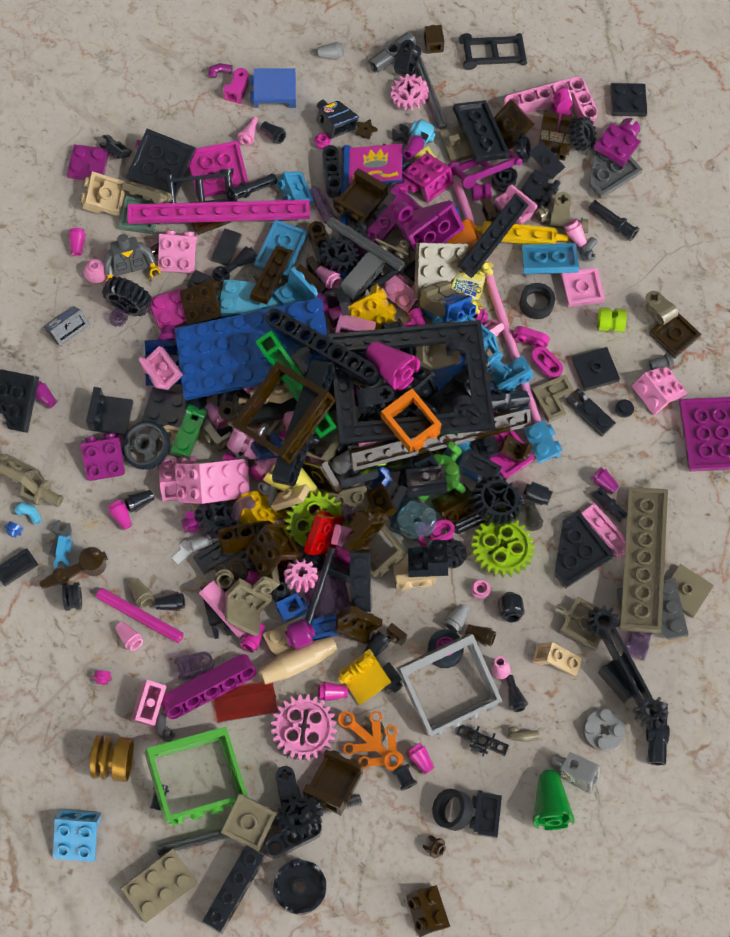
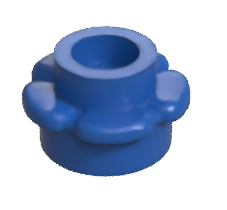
M9 521L7 526L4 525V528L7 529L5 533L15 538L17 535H22L21 531L23 528L18 524Z

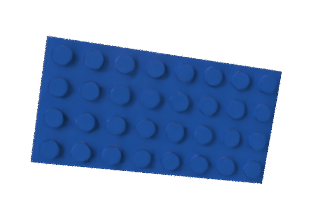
M321 298L274 307L328 338ZM272 308L175 329L180 371L183 374L181 380L185 400L258 386L264 380L273 366L255 341L269 331H273L265 319L266 312ZM279 317L274 318L272 322L278 321ZM295 326L289 327L287 331H292ZM275 332L302 374L306 376L311 362L314 359L321 358ZM310 335L305 336L303 340L309 339ZM326 344L320 345L318 349H323Z

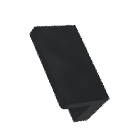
M612 660L607 665L602 666L598 674L625 704L632 698V695L614 661Z

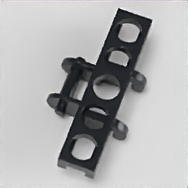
M465 725L459 726L456 735L473 742V745L470 744L469 746L471 747V752L474 749L483 753L482 756L484 757V754H488L486 750L489 749L502 756L506 755L509 745L494 739L496 733H493L492 738L478 732L480 726H477L476 730ZM460 730H467V735L460 733ZM470 733H474L473 738L469 737ZM480 737L486 738L485 744L479 743ZM493 742L496 744L495 747L491 746ZM502 745L505 747V751L503 752L497 749V747Z

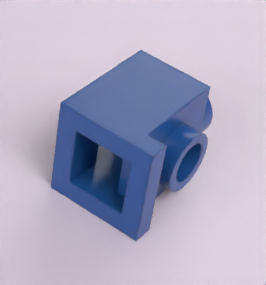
M298 593L276 602V609L284 624L305 615L306 608H308L303 597L300 598ZM291 607H295L297 609L293 612L289 611Z

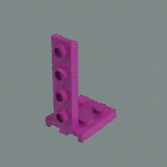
M396 185L391 189V192L397 197L368 228L366 233L375 244L376 238L384 241L396 228L397 218L393 215V208L397 203L405 201L413 210L422 208L409 194ZM356 244L353 247L359 249L357 252L360 255L359 258L368 252Z

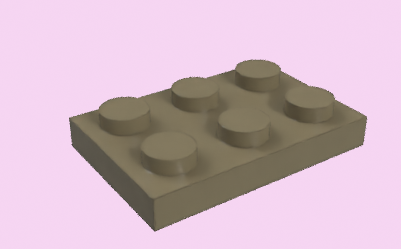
M172 848L123 885L121 890L144 922L147 923L198 882Z

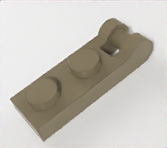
M123 182L122 189L129 191L130 195H142L143 199L153 200L156 204L170 203L172 201V195L169 192L137 182Z

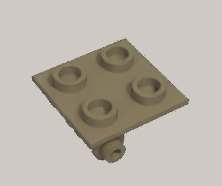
M377 238L375 239L378 246L404 261L406 266L410 264L411 250L408 240L403 239L397 247H394Z

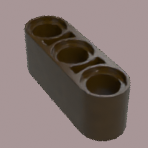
M314 221L309 225V240L317 260L324 266L325 261H320L321 255L319 251L321 248L319 247L329 236L324 224L320 221Z
M260 521L222 528L217 534L220 550L226 554L246 551V548L265 524L273 523L271 521Z

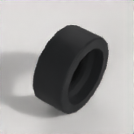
M531 283L522 291L519 303L520 309L529 318L536 320L544 319L553 311L556 298L553 290L546 284ZM533 293L542 294L547 298L548 305L543 309L533 308L527 303V297Z
M451 788L443 790L434 800L432 807L433 818L440 827L453 831L462 830L472 819L473 803L471 798L459 790ZM455 797L460 801V812L454 821L449 822L446 819L445 810L448 802Z

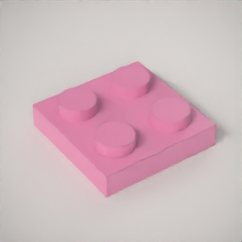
M597 267L581 269L579 273H561L568 307L604 303L605 298Z

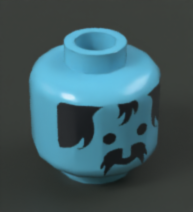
M423 119L418 120V122L414 121L409 131L410 137L414 135L422 137L424 145L428 142L432 143L436 135L433 132L434 126Z

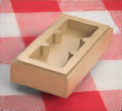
M306 484L292 489L288 488L278 493L271 507L274 511H278L303 503L310 488Z

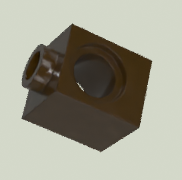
M442 25L425 26L424 42L427 54L444 52L445 41Z

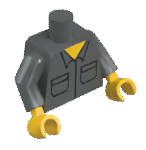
M126 234L119 235L117 241L110 244V250L107 251L103 259L105 275H107L105 283L109 278L113 277L112 274L120 276L147 269L148 265H150V276L154 278L153 270H157L159 275H161L160 268L155 265L156 260L150 247L142 242H138L136 237L128 238Z

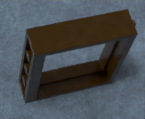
M277 361L271 367L264 380L258 385L251 398L247 400L246 405L235 417L231 425L252 441L288 464H291L336 400L328 391ZM287 375L317 393L318 396L281 448H278L248 429L247 426L283 376Z

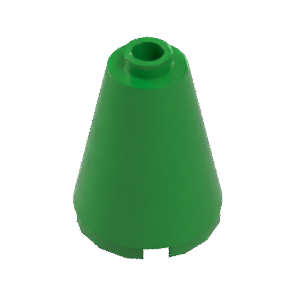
M551 769L544 770L538 778L533 826L539 829V826H545L547 831L568 828V823L571 822L573 825L575 818L560 775Z

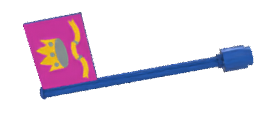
M402 144L354 148L344 145L342 147V194L354 180V172L358 168L383 183L402 182ZM342 214L341 222L348 226V217ZM342 270L339 271L338 274H340L342 282L349 275L350 270H347L346 273Z

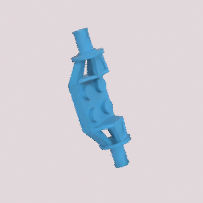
M422 309L423 314L432 320L431 324L445 323L442 320L443 317H438L426 309ZM464 315V318L459 322L472 321L476 319H474L473 317H469L468 315ZM481 324L486 360L491 365L487 369L488 373L494 370L503 379H506L511 374L512 369L500 361L503 354L499 350L495 334ZM489 349L493 354L491 357L486 354Z

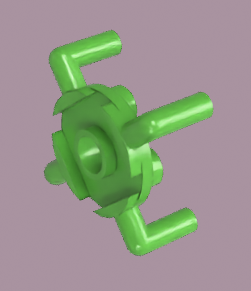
M449 442L448 448L453 451L450 456L440 454L434 456L440 465H444L448 492L456 489L458 492L464 493L466 487L459 482V466L455 462L462 453V450L454 442ZM420 496L418 498L421 501H426L429 496Z

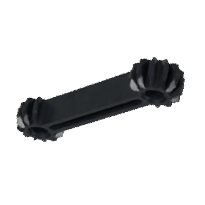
M605 605L602 606L601 610L597 606L594 607V612L589 611V618L585 621L589 625L587 630L594 631L593 637H596L597 634L601 636L638 706L633 709V713L638 714L634 718L635 721H642L640 727L647 724L648 730H651L653 726L658 729L661 726L660 723L664 724L666 722L665 716L669 714L667 710H664L667 704L659 703L661 697H658L656 700L653 699L615 628L620 626V621L616 620L619 615L612 614L613 608H610L609 611L606 610ZM603 619L607 622L608 625L603 626L598 622V620ZM646 708L653 709L655 716L648 715Z

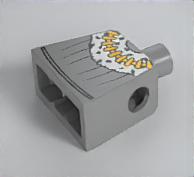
M571 752L567 758L556 754L551 764L561 769V777L590 794L600 776V765Z

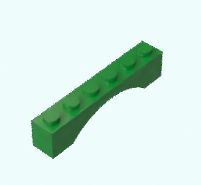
M269 331L255 341L272 366L278 361L304 377L275 332ZM284 375L282 380L298 402L303 385ZM329 412L326 413L315 429L320 438H324L338 429Z

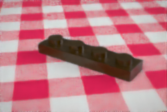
M275 246L250 294L251 300L268 305L293 256V250Z

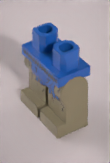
M447 280L421 291L420 307L438 317H443L442 320L445 322L451 320L459 322L464 318V315L472 317L476 314L477 306L471 303L472 296L452 289V283Z

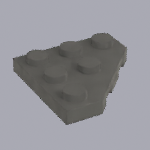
M594 150L589 187L601 199L641 174L643 169L632 157L622 167Z
M676 578L664 580L662 629L660 634L668 640L688 637L689 635ZM617 588L619 604L622 610L623 588Z

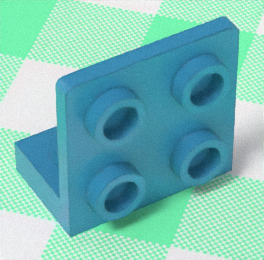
M294 267L290 269L288 282L273 293L274 298L282 306L316 299L318 295L315 286L309 284L302 272L297 271Z
M60 809L54 823L53 858L94 862L96 859L97 828L101 822V812Z

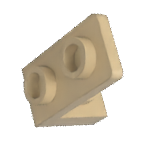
M549 642L537 644L532 662L537 665L551 664L572 676H577L582 659L559 645Z

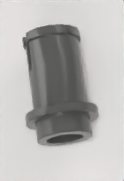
M664 354L663 357L649 360L651 370L665 367L671 368L674 365L671 354Z

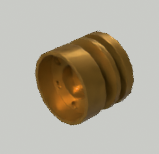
M96 735L89 758L91 779H97L101 775V779L105 780L109 771H111L113 781L127 782L133 762V738L118 737L115 746H113L111 736H106L104 741L103 735Z

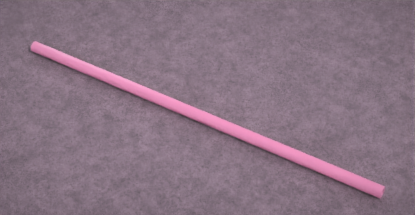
M456 181L453 186L464 219L468 218L476 225L462 182ZM485 273V282L498 321L504 325L505 329L502 330L511 360L514 361L520 355L494 277ZM529 382L520 384L521 390L527 391L530 396V403L526 406L530 408L532 424H536L541 421Z

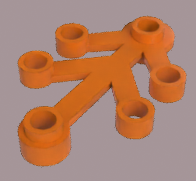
M344 711L340 713L338 717L339 724L344 728L350 727L367 742L364 744L346 743L343 746L344 753L352 755L355 752L377 751L382 756L378 758L362 756L359 759L360 763L364 758L368 760V765L363 766V769L370 766L384 765L388 770L394 771L403 765V756L397 751L396 747L398 729L395 725H388L385 728V734L388 736V750L382 745L380 722L383 716L379 711H373L369 716L372 722L373 736L355 721L356 718L352 712ZM375 713L379 715L378 721L373 720ZM347 715L351 717L350 723L344 721ZM390 727H393L395 729V733L393 735H390L388 733V729ZM348 745H352L353 751L351 753L347 752L346 747ZM392 756L397 758L396 764L390 762Z

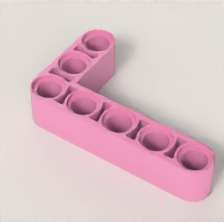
M573 77L507 95L503 105L504 107L510 99H513L526 114L551 107L555 92L566 88L570 92L573 102L572 107L577 118L590 116L591 121L595 124L598 113L586 83L581 77Z

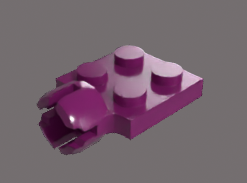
M633 118L623 119L618 126L611 123L596 142L593 149L624 167L641 143L636 138L640 132L639 123L635 121L631 125L630 123Z

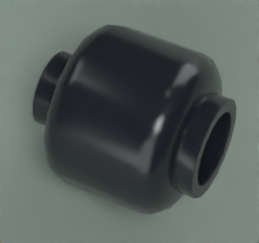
M506 592L498 600L500 617L509 623L519 621L525 613L523 598L514 592Z

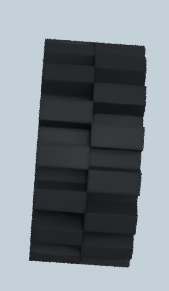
M585 116L571 120V124L568 126L570 128L568 133H570L569 139L571 138L570 143L573 144V148H576L577 151L593 148V145L596 144L595 141H597L595 137L597 132L594 130L596 127L593 126L594 122L591 121V118Z

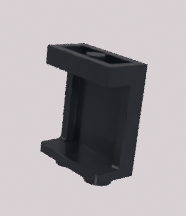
M424 367L419 369L418 372H415L413 381L405 389L396 390L398 396L401 397L413 389L422 401H427L438 391L432 378L435 375L434 372ZM414 402L409 405L414 411L418 408Z

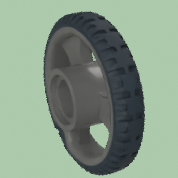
M142 421L136 423L124 436L122 442L123 455L126 461L135 468L142 470L153 469L159 466L168 455L170 450L169 434L163 426L156 422ZM151 428L149 435L143 433L134 438V435L140 430ZM162 437V449L156 457L154 455L157 453L159 448L158 442L156 440ZM149 442V445L144 449L145 443ZM135 448L145 456L144 462L136 461L132 457L130 450Z

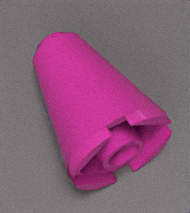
M374 342L369 344L366 349L368 360L376 366L378 372L394 390L398 389L400 391L405 389L413 381L414 377L412 375L414 371L418 372L420 360L393 347L380 342Z

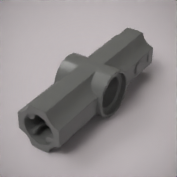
M406 32L395 41L387 42L385 48L368 61L371 69L375 73H379L388 65L394 64L403 41L411 40L416 45L414 35Z

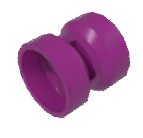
M475 183L471 188L472 200L479 201L483 198L485 200L490 198L491 200V183Z

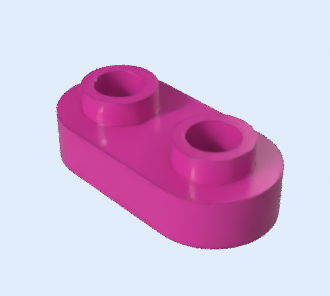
M516 326L512 334L517 342L527 343L535 348L540 346L547 347L550 340L547 334L524 326Z
M540 346L533 350L531 360L547 378L555 379L561 376L563 365L547 348ZM541 356L543 360H539L537 357Z
M440 520L425 526L418 531L417 541L422 547H427V541L435 539L449 540L454 535V524L449 520Z

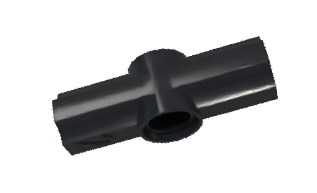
M496 390L495 393L491 394L493 411L504 412L512 408L524 407L530 403V396L525 390Z
M649 708V715L655 716L654 710ZM668 715L665 716L666 722L664 724L660 723L661 726L658 729L654 726L651 730L646 728L648 764L654 766L666 765L667 744L670 736V728L667 725Z

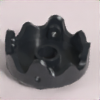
M293 859L282 866L276 874L273 884L275 898L278 904L291 914L305 915L311 913L321 905L325 898L326 878L315 863L302 859ZM297 882L305 883V892L301 894L296 893L294 885Z

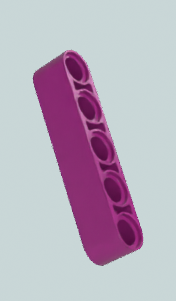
M238 655L167 692L163 696L161 706L169 719H177L251 680L256 676L257 670L248 655Z

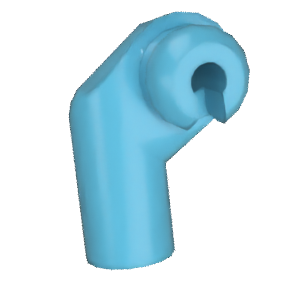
M21 502L14 508L18 516L23 514L29 515L34 525L42 521L36 507Z

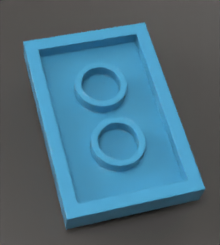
M275 220L257 256L254 267L263 270L276 245L293 250V256L282 276L288 279L290 269L294 267L307 240L309 231Z
M576 243L522 244L524 274L579 273Z

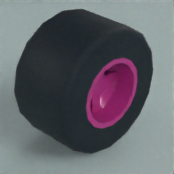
M451 630L437 631L428 642L427 653L460 638V636ZM464 648L433 662V664L439 668L448 669L454 667L460 661Z

